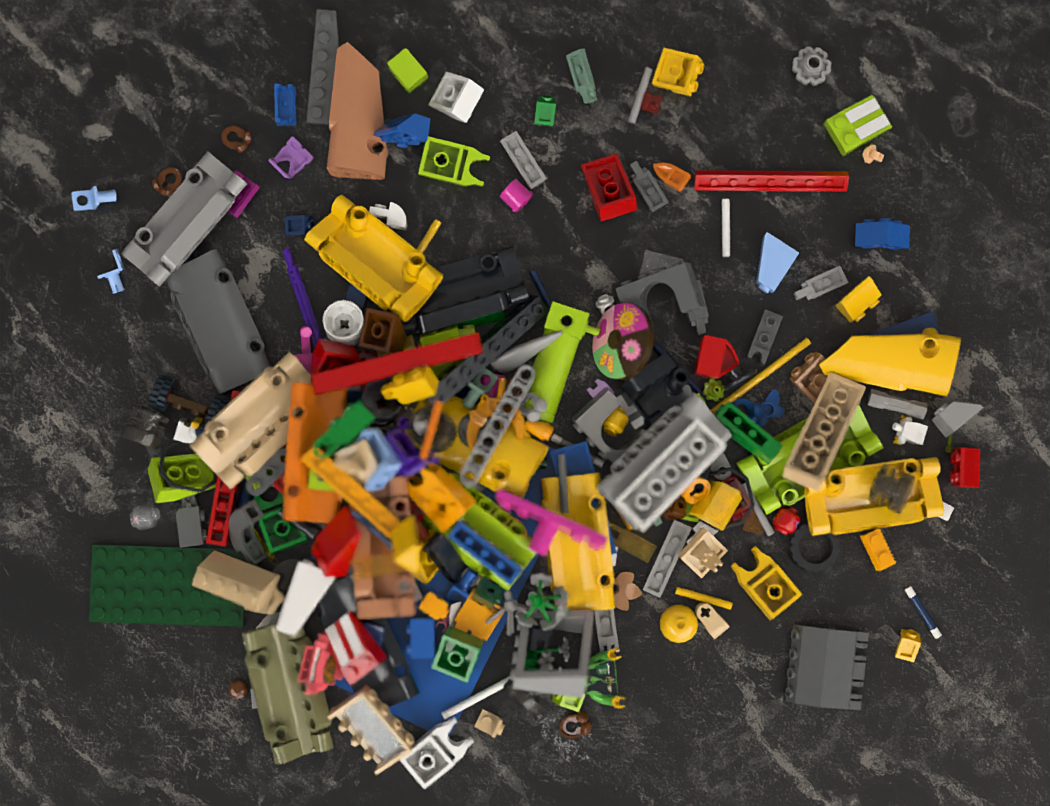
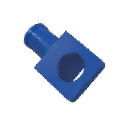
M468 568L460 582H454L444 600L450 604L461 601L462 607L471 593L469 588L478 574ZM454 591L462 594L460 601L452 599L451 594Z

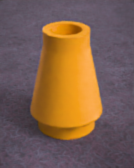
M526 420V431L542 441H549L554 429L550 423Z

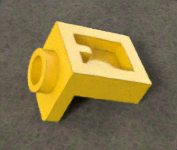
M901 629V638L895 652V657L914 662L921 645L920 634L911 629Z

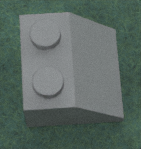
M953 402L950 405L945 403L933 413L935 417L931 421L945 437H948L983 409V407L978 404Z

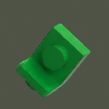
M542 95V97L537 98L534 124L553 126L556 99H553L550 95Z

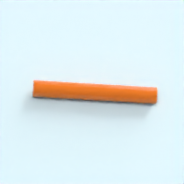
M435 401L419 456L421 459L427 460L443 404L440 401Z

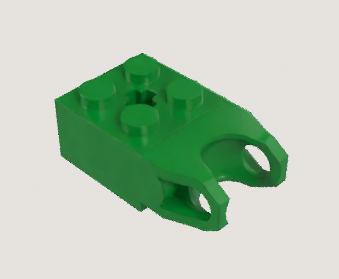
M359 401L355 405L352 402L342 413L343 416L341 418L337 416L328 426L330 429L316 441L313 453L319 459L330 458L340 448L348 447L360 436L363 430L373 423L375 417ZM317 448H324L326 454H319Z
M279 492L276 500L272 502H266L259 495H254V500L264 515L258 521L271 555L308 542L305 537L306 535L296 529L294 524L288 520H281L277 516L284 506V495ZM283 525L285 528L288 527V530H286V533L284 534L278 532V530L280 529L279 526Z

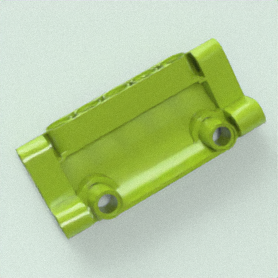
M859 405L828 473L833 470L861 466L866 457L883 449L879 438L871 431ZM808 418L773 437L783 447L769 465L754 454L736 463L740 472L748 477L751 490L765 515L780 508L781 505H792L805 497L804 486L784 478L783 472Z

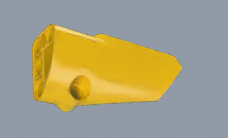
M926 328L921 334L851 336L832 355L819 363V366L824 375H829L832 372L846 379L899 391L909 388L947 397L955 371L961 338L945 334L940 335L934 328Z

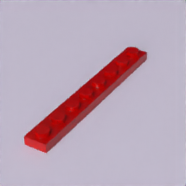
M695 170L694 188L695 190L847 192L849 173L835 171Z

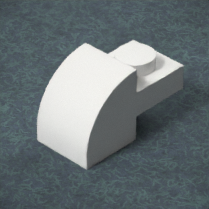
M390 202L389 210L384 205L375 204V207L370 206L369 212L377 218L387 219L386 225L389 228L406 230L407 219L400 206Z

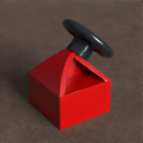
M707 335L701 338L693 375L717 380L727 373L732 380L724 386V390L728 391L757 372L756 368H752L745 373L743 372V368L739 365L738 356L728 340Z

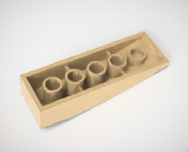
M830 372L785 465L784 478L817 492L820 491L858 408L866 386Z

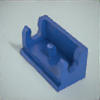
M274 84L275 123L277 126L296 125V87H293L292 84H288V86Z

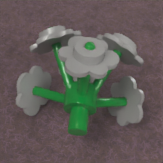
M544 573L532 574L530 576L531 584L536 585L538 591L537 593L530 592L528 594V600L526 601V605L530 606L528 612L525 613L518 610L515 616L521 625L531 627L535 624V620L531 618V613H536L539 610L544 615L543 620L540 622L542 630L552 629L568 613V592L564 590L563 586L554 588L553 596H543L542 588L550 586L552 578ZM548 600H554L557 606L548 603ZM545 607H549L558 612L553 613L552 615L547 614Z

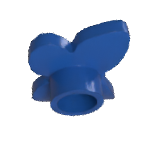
M776 389L767 395L765 401L754 403L760 406V415L756 421V424L760 427L765 426L769 418H779L784 415V409L778 405L780 397ZM744 405L745 410L752 416L753 413Z

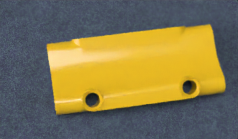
M600 473L567 476L568 513H561L559 477L541 478L543 496L541 508L607 537L604 551L601 549L595 551L589 548L587 543L583 541L577 543L570 539L571 536L557 530L546 554L548 573L552 578L550 588L552 593H554L555 587H564V590L568 592V610H608L615 608L613 593L614 575L605 499L596 488L601 482ZM596 497L598 500V505L595 508H593L591 506V501L593 498ZM602 575H606L607 581L601 585L600 578Z

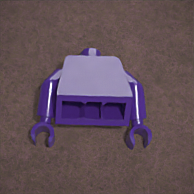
M401 417L398 421L399 426H395L385 436V439L402 464L393 477H408L425 468L428 462L437 463L439 461V457L431 459V456L436 453L435 451H429L427 460L419 458L420 451L403 430H411L414 423L409 421V418Z

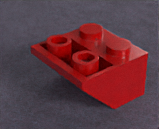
M954 448L950 454V463L953 464V471H950L949 480L952 483V487L979 488L980 449Z

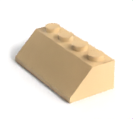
M214 550L198 566L192 585L253 610L267 613L280 575Z

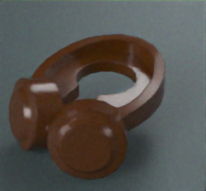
M229 126L223 130L221 138L227 147L241 153L248 148V143L251 141V133L249 130H243L237 126ZM234 131L244 142H230L227 139V135Z
M172 167L163 170L157 178L152 179L154 189L163 196H172V193L182 183L180 171ZM169 173L175 174L176 181L163 188L166 176Z
M582 710L576 714L566 716L560 723V732L567 738H577L582 734L588 735L591 731V723L588 722L589 716ZM569 721L582 723L574 732L568 731L566 727Z

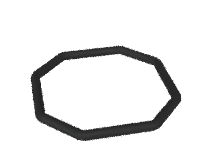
M175 440L162 448L159 473L172 488L201 493L217 483L218 475L214 472V480L201 489L173 484L163 472L165 450L179 442H184Z
M730 467L710 472L708 477L731 471L743 478L746 482L751 506L741 521L729 523L724 529L745 523L755 505L748 477ZM694 489L693 494L697 493L699 489ZM700 519L701 522L705 523L715 530H720Z

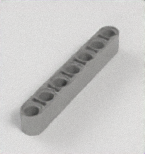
M524 365L519 368L460 474L461 482L464 486L473 487L476 485L535 379V371L531 366ZM523 372H529L531 374V378L525 380L521 378V374ZM516 388L522 391V394L517 397L511 393ZM509 405L513 410L510 413H504L502 407ZM495 422H501L503 428L495 430L492 425ZM491 439L494 444L491 447H485L483 441ZM480 455L484 458V462L476 464L473 459ZM470 472L474 474L475 478L472 481H466L464 475Z

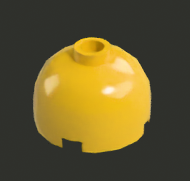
M681 604L672 605L662 613L660 630L668 640L683 643L692 639L697 632L698 618L688 606Z

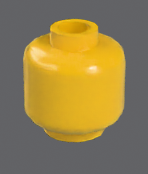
M620 407L616 408L604 420L602 424L603 432L610 436L622 434L629 421L628 416L625 414L626 411Z

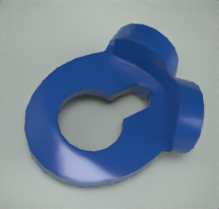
M745 398L737 399L732 403L735 407L739 404H745L747 409L753 413L752 416L745 415L756 423L757 417L760 415L759 404H754L751 400Z

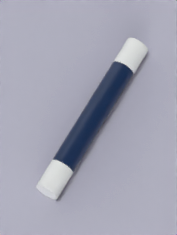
M911 586L907 587L905 592L934 638L937 639L942 636Z

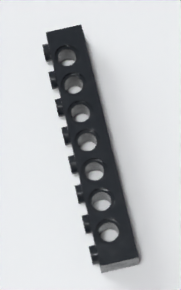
M529 295V301L520 303L480 338L483 353L455 360L437 375L436 378L439 383L436 395L422 399L426 406L433 409L435 401H440L444 404L549 312V309L541 298Z

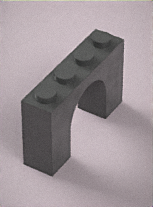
M683 260L673 263L671 268H659L655 270V274L650 276L649 273L638 276L639 280L632 282V280L622 282L621 287L616 288L620 303L638 305L649 316L646 303L647 295L650 289L660 282L668 284L674 290L681 313H689L705 307L692 265Z
M604 387L571 419L574 421L572 426L580 434L584 432L587 436L585 440L592 447L596 446L600 450L598 452L600 457L604 461L609 460L613 465L646 431L641 429L622 446L612 447L605 444L601 436L602 424L621 403L610 390Z

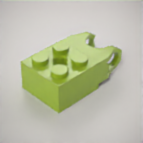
M428 136L418 175L462 186L478 185L483 187L484 182L479 181L470 174L469 166L476 160L489 161L490 156L484 155L472 147ZM440 155H443L444 159H446V163L439 165L436 161V158H439Z

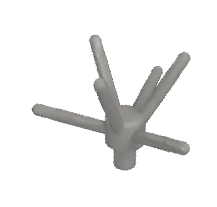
M511 591L504 593L506 599L504 607L489 618L486 624L491 623L506 611L507 634L511 635V633L515 632L513 611L520 610L527 613L526 609L529 610L530 606L519 604L517 599H513Z

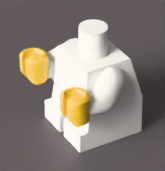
M901 415L902 420L900 419V424L895 422L892 426V429L897 431L894 437L896 440H893V442L898 445L905 444L906 441L912 444L923 445L928 426L912 422L911 417Z
M196 416L192 423L182 417L178 423L174 440L192 443L198 438L196 436V429H203L199 426V424H202L203 417Z

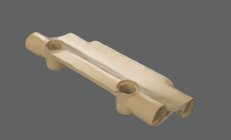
M290 352L274 367H267L205 426V431L189 445L230 489L240 482L244 475L250 476L257 472L287 443L291 383L312 384L311 375ZM296 408L293 411V415L297 418L302 417L304 414L301 408Z

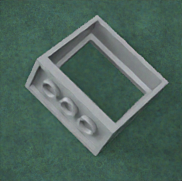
M568 610L566 616L562 617L556 627L552 628L553 630L582 633L578 670L523 671L529 627L523 626L518 622L517 630L520 631V636L516 635L515 647H518V652H514L512 662L516 664V669L511 670L510 680L514 681L513 688L583 698L588 673L594 611ZM541 611L531 613V617L538 623V626L532 625L531 627L541 628L540 622L544 618ZM546 611V612H547V614H551V615H552L553 613H557L558 611Z

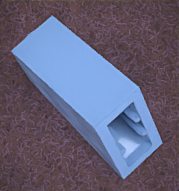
M768 232L762 240L756 283L759 284L758 288L765 293L769 291L773 293L799 252Z

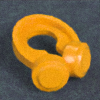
M697 477L681 494V497L685 498L684 500L688 503L697 504V502L703 500L709 494L711 489L709 481L703 477ZM697 483L704 485L702 492L694 493L690 496V492L694 490V486Z

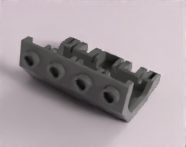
M794 624L791 632L792 644L789 651L790 663L787 670L788 681L785 689V701L816 707L861 710L862 701L850 700V698L862 699V694L851 693L852 686L863 687L864 682L852 681V679L864 680L866 663L855 662L854 660L866 661L867 656L855 655L856 647L861 649L868 647V644L858 643L857 641H868L869 633Z

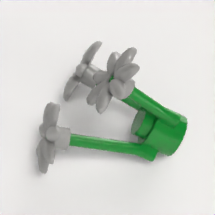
M563 637L564 644L557 648H547L546 650L541 648L536 649V651L528 648L525 655V669L532 671L552 670L553 666L550 663L555 658L551 657V652L563 653L565 662H567L570 657L568 639ZM534 653H542L543 658L537 659V655ZM536 663H539L540 669L534 667Z

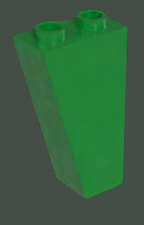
M732 403L722 404L715 412V417L732 434L731 439L769 465L781 451L783 446Z

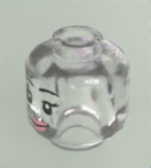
M149 503L133 508L132 513H130L132 526L140 531L156 527L160 519L159 510Z

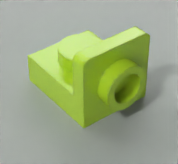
M584 693L583 698L553 694L552 702L579 712L586 694Z

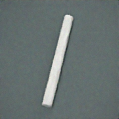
M510 676L443 711L441 714L444 719H447L513 682L510 680Z

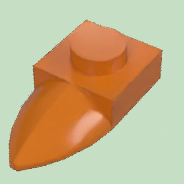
M656 163L653 165L659 178L666 185L679 192L683 190L691 178L689 173L672 164Z

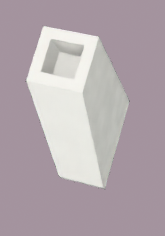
M307 560L299 561L275 630L292 636L296 635L335 577H325L322 570L314 567L313 562Z

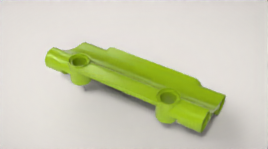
M452 474L473 497L476 503L445 532H442L428 516L421 520V524L425 529H433L434 533L439 532L443 534L466 565L477 572L482 578L484 576L487 580L492 579L508 592L520 574L509 585L448 536L459 521L463 519L523 565V570L536 555L535 552L528 549L532 537L524 535L526 532L525 527L476 488L464 486L460 476Z

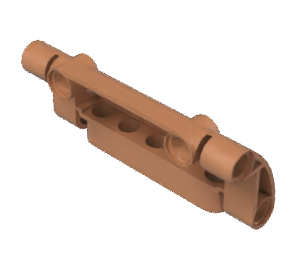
M392 477L381 490L368 491L364 486L366 482L360 484L364 490L401 523L410 517L407 477ZM403 502L405 504V511L397 512L394 508L395 503ZM350 504V511L353 513L355 508ZM355 518L362 531L353 557L357 619L415 615L413 571L394 561L393 551ZM402 580L410 583V588L406 592L401 591L399 588V583Z

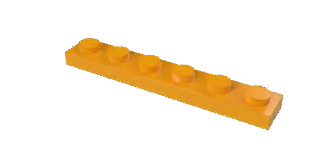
M312 447L301 460L390 539L391 530L401 524V522L347 473L335 467L334 462L329 457L319 459L313 453ZM317 448V452L321 455H324V453L319 448Z

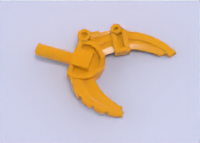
M505 378L499 379L497 398H489L487 395H483L481 401L477 404V408L469 412L470 421L467 428V442L470 451H473L474 446L477 444L479 428L485 425L489 416H493L505 394L507 383ZM509 405L502 407L504 413H510L513 410ZM518 409L511 423L515 429L516 438L522 440L525 424L524 417Z

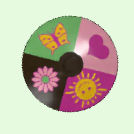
M631 303L616 304L603 314L596 328L600 329L598 336L593 335V358L596 366L605 376L616 380H627L637 375L648 362L654 344V328L650 316L642 307Z

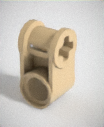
M702 602L696 606V616L714 639L729 628L723 618L708 603ZM701 608H709L707 616L700 615L702 613Z

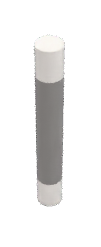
M556 434L551 438V441L562 447L574 445ZM590 453L592 463L602 467L604 460Z

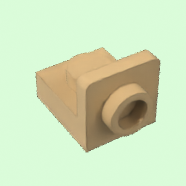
M482 709L474 727L495 738L497 734L501 735L505 725L502 724L503 718Z

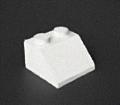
M446 72L429 106L453 119L467 123L484 89L469 78Z

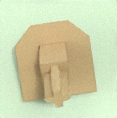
M367 439L333 453L336 460L334 463L335 467L342 469L359 485L367 482L380 466Z

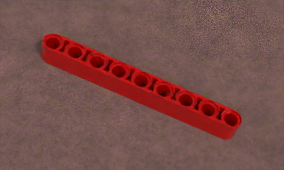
M473 333L314 374L311 376L315 395H322L393 377L415 368L431 367L483 353L479 333Z

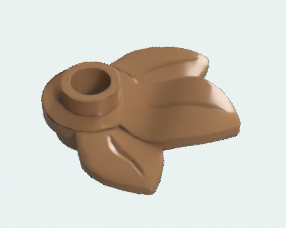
M622 572L614 578V584L617 586L616 591H613L615 607L620 610L627 611L629 609L628 600L635 599L642 594L639 587L632 583L634 579L633 573Z

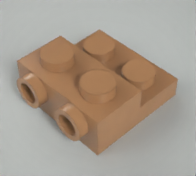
M818 352L809 353L804 359L805 363L801 367H795L791 372L792 376L789 378L814 405L829 376L824 375L819 366V363L824 361L825 357Z

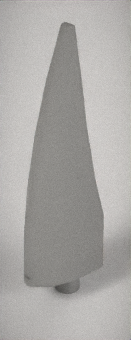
M562 331L532 339L502 352L491 362V366H489L492 373L498 371L502 374L511 372L560 337Z

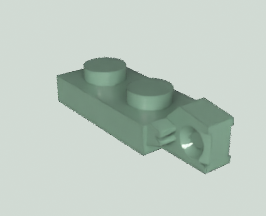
M578 49L566 55L576 92H579L583 97L584 103L597 101L596 92L594 91L595 84L585 49Z

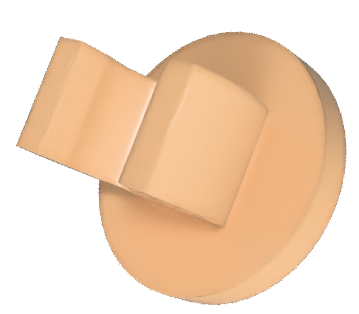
M873 144L866 147L863 152L866 163H871L873 159L882 162L884 157L883 154L877 152V148Z

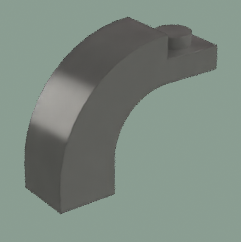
M252 500L230 516L229 536L236 552L241 551L247 562L255 566L268 557L258 541L254 531V523L264 515L255 500Z

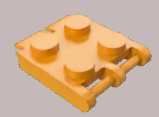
M473 588L454 619L457 622L454 628L465 633L470 630L472 631L470 635L487 641L503 613L491 623L486 624V621L498 611L471 598L476 588ZM494 605V607L498 608L499 610L503 608L500 605Z

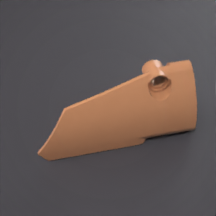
M346 42L337 48L329 118L331 134L327 170L330 175L335 177L381 180L385 178L389 149L386 142L374 136V132L384 126L379 71L353 46ZM377 147H384L381 152H375Z

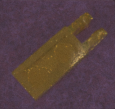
M609 522L612 530L620 532L617 539L613 538L615 546L648 563L657 546L625 528L622 529Z

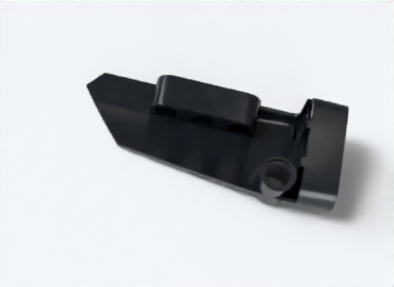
M669 352L646 365L637 375L627 379L621 387L622 391L644 418L643 421L647 430L670 408L674 406L681 407L680 404L692 394L688 383L690 380L689 372L686 369L680 368ZM676 377L680 378L682 382H679ZM712 463L698 477L707 479ZM697 483L694 486V489L703 490L704 485L702 483Z

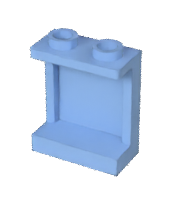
M367 428L360 433L359 438L353 444L364 439L368 440L380 466L364 486L368 491L381 490L402 464L380 429Z

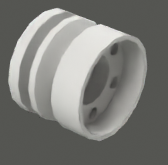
M345 300L334 302L328 306L324 312L323 324L329 340L354 346L360 342L364 318L359 307L351 301ZM343 325L349 326V328H348V329H346V328H343V329H342V326H343Z

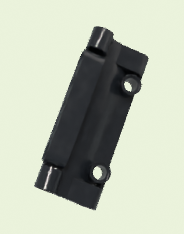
M510 246L436 267L435 269L443 275V278L435 291L408 321L400 320L406 336L475 319L529 301L514 247ZM491 257L493 264L490 267H485L482 264L484 258Z
M354 574L331 584L315 606L324 630L351 610L357 616ZM386 617L359 619L364 627L367 621L386 626L382 651L387 658L351 685L354 694L367 684L370 689L376 692L379 700L386 704L388 708L420 694L410 672L409 665ZM398 665H403L405 668V672L401 676L395 672V668ZM361 698L360 702L367 717L375 715L376 713Z

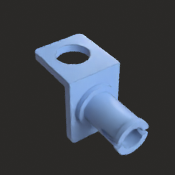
M93 186L91 190L71 193L74 211L96 209L99 203L116 202L115 190L98 191L96 186ZM78 196H86L88 203L85 206L79 205L77 203Z
M117 249L112 250L118 269L97 276L98 279L102 277L108 278L113 294L125 290L118 275L119 271L125 268Z

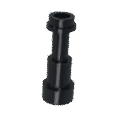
M283 507L277 515L281 520L283 519ZM288 520L311 541L320 530L315 524L311 525L307 521Z

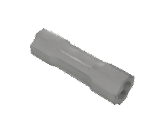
M873 389L870 390L867 406L904 413L909 417L924 420L927 412V403L890 396L885 392Z

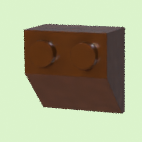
M367 308L359 346L393 354L403 352L407 336L399 315Z

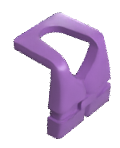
M291 137L274 159L269 158L268 161L285 178L290 179L301 171L306 164H309L314 157L306 149H302V145L294 137ZM280 161H290L289 173L284 172L277 163Z

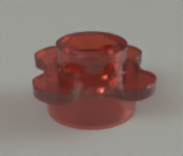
M646 93L641 109L657 114L660 111L659 104L662 102V97Z

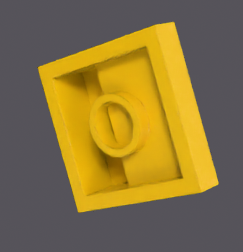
M663 48L652 84L672 90L675 93L691 96L692 92H695L698 87L697 76L702 74L704 69L702 59L697 55Z

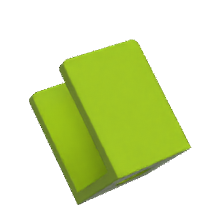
M406 48L387 63L389 70L409 94L428 79L427 72Z

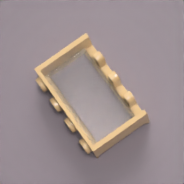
M367 684L337 706L332 707L328 715L329 720L335 716L339 718L341 722L338 727L341 732L347 729L353 735L351 744L354 747L359 744L362 745L365 749L363 757L366 761L371 758L374 759L378 764L374 771L376 775L412 752L416 743L413 736L407 733L402 727L401 722L390 713L388 706L379 700L376 692L370 689Z

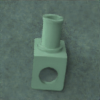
M484 368L477 374L472 383H467L471 390L464 401H462V404L473 409L480 395L489 394L498 376ZM484 374L489 375L491 378V382L487 386L482 385L480 382V378Z

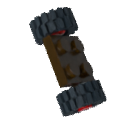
M160 374L151 391L149 407L165 412L170 402H172L171 407L183 411L189 408L191 409L189 413L204 417V414H207L205 421L207 424L231 402V398L216 394L209 407L175 396L176 379Z

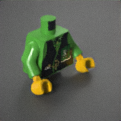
M616 647L611 650L598 652L589 659L585 685L586 693L590 695L591 699L601 704L611 705L615 708H624L625 706L620 705L619 701L626 698L618 696L615 660L621 658V656H615L614 651L619 650V648Z

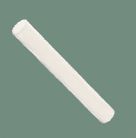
M722 199L723 257H730V199Z

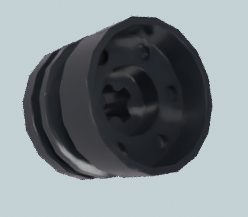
M373 381L362 394L360 403L375 417L370 426L386 427L393 423L398 416L402 403L397 398L386 400L381 393L382 386L391 383V381ZM378 404H381V405H382V406H381V409H378V408H377V407H378Z

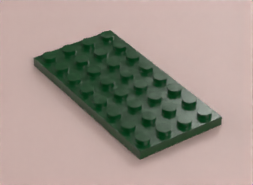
M92 545L89 622L244 627L245 610L243 605L192 585L198 566L214 550L246 563L247 560L241 551L236 552L235 549Z

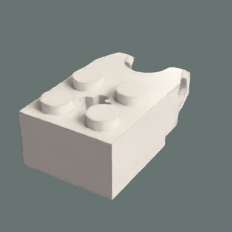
M455 717L435 725L416 741L412 752L400 759L424 789L454 766L463 757L467 748L474 742L472 737L460 742L452 741L449 738L448 733L457 722ZM424 757L431 758L430 762H428L427 760L424 762L423 760Z

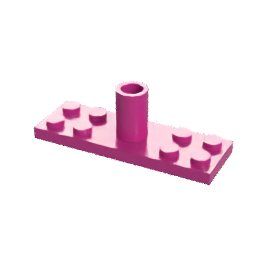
M498 489L496 500L497 504H500V508L508 512L511 509L517 512L516 515L523 519L529 517L539 522L528 546V549L546 556L557 530L571 536L570 539L577 543L583 541L588 544L589 548L595 551H599V549L604 551L607 544L606 536Z

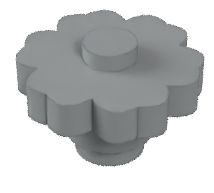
M811 47L800 50L798 57L793 59L792 71L797 73L796 79L803 85H807L809 82L813 86L823 83L825 76L831 72V61L826 59L827 53L819 47L814 50Z

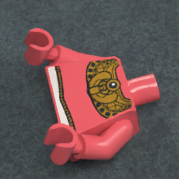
M318 634L319 640L315 642V645L318 646L305 647L297 681L307 684L305 694H316L323 691L328 685H334L336 679L342 680L344 677L338 669L328 645L329 637L326 635Z

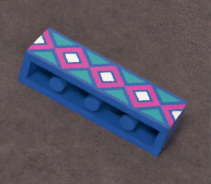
M463 519L459 521L448 536L509 585L513 583L524 568L523 565Z

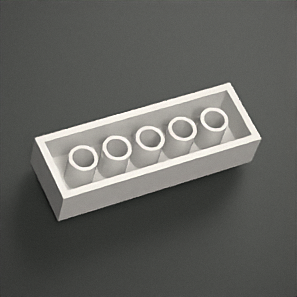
M697 418L615 501V506L644 532L725 450L726 444Z

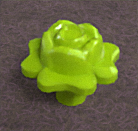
M710 379L709 383H704L703 394L706 395L707 400L717 402L719 398L724 397V386L721 385L722 382L720 380Z

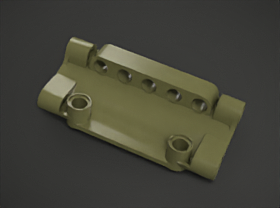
M276 624L251 629L242 633L247 651L245 663L254 692L264 737L270 742L275 764H283L312 752L327 751L334 747L330 730H328V726L331 725V719L329 720L328 718L330 712L324 690L316 694H305L307 684L297 682L305 647L313 646L311 640L304 636L303 625L294 636L275 630Z

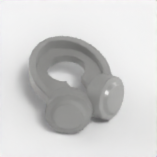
M528 392L519 410L523 415L527 416L529 421L536 422L540 419V413L547 409V403L544 399H539L535 394ZM528 399L532 400L534 409H525L524 405Z

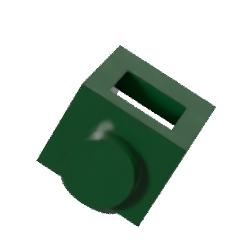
M483 576L471 598L492 609L495 604H500L504 596L501 594L503 588L488 581ZM487 590H489L490 592H492L493 595H489V594L487 593Z

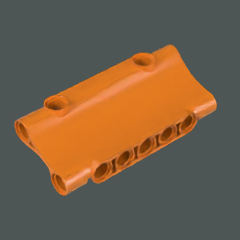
M291 383L283 520L329 524L341 511L343 497L339 493L308 489L311 468L301 459L314 446L316 441L330 429L328 427L337 416L340 418L343 416L342 413L347 408L348 388L327 394L315 395L312 384ZM294 409H303V416L295 417L293 415ZM320 447L319 449L326 454V450ZM333 455L330 457L332 461L335 459ZM290 486H297L299 493L295 496L289 495L288 489Z

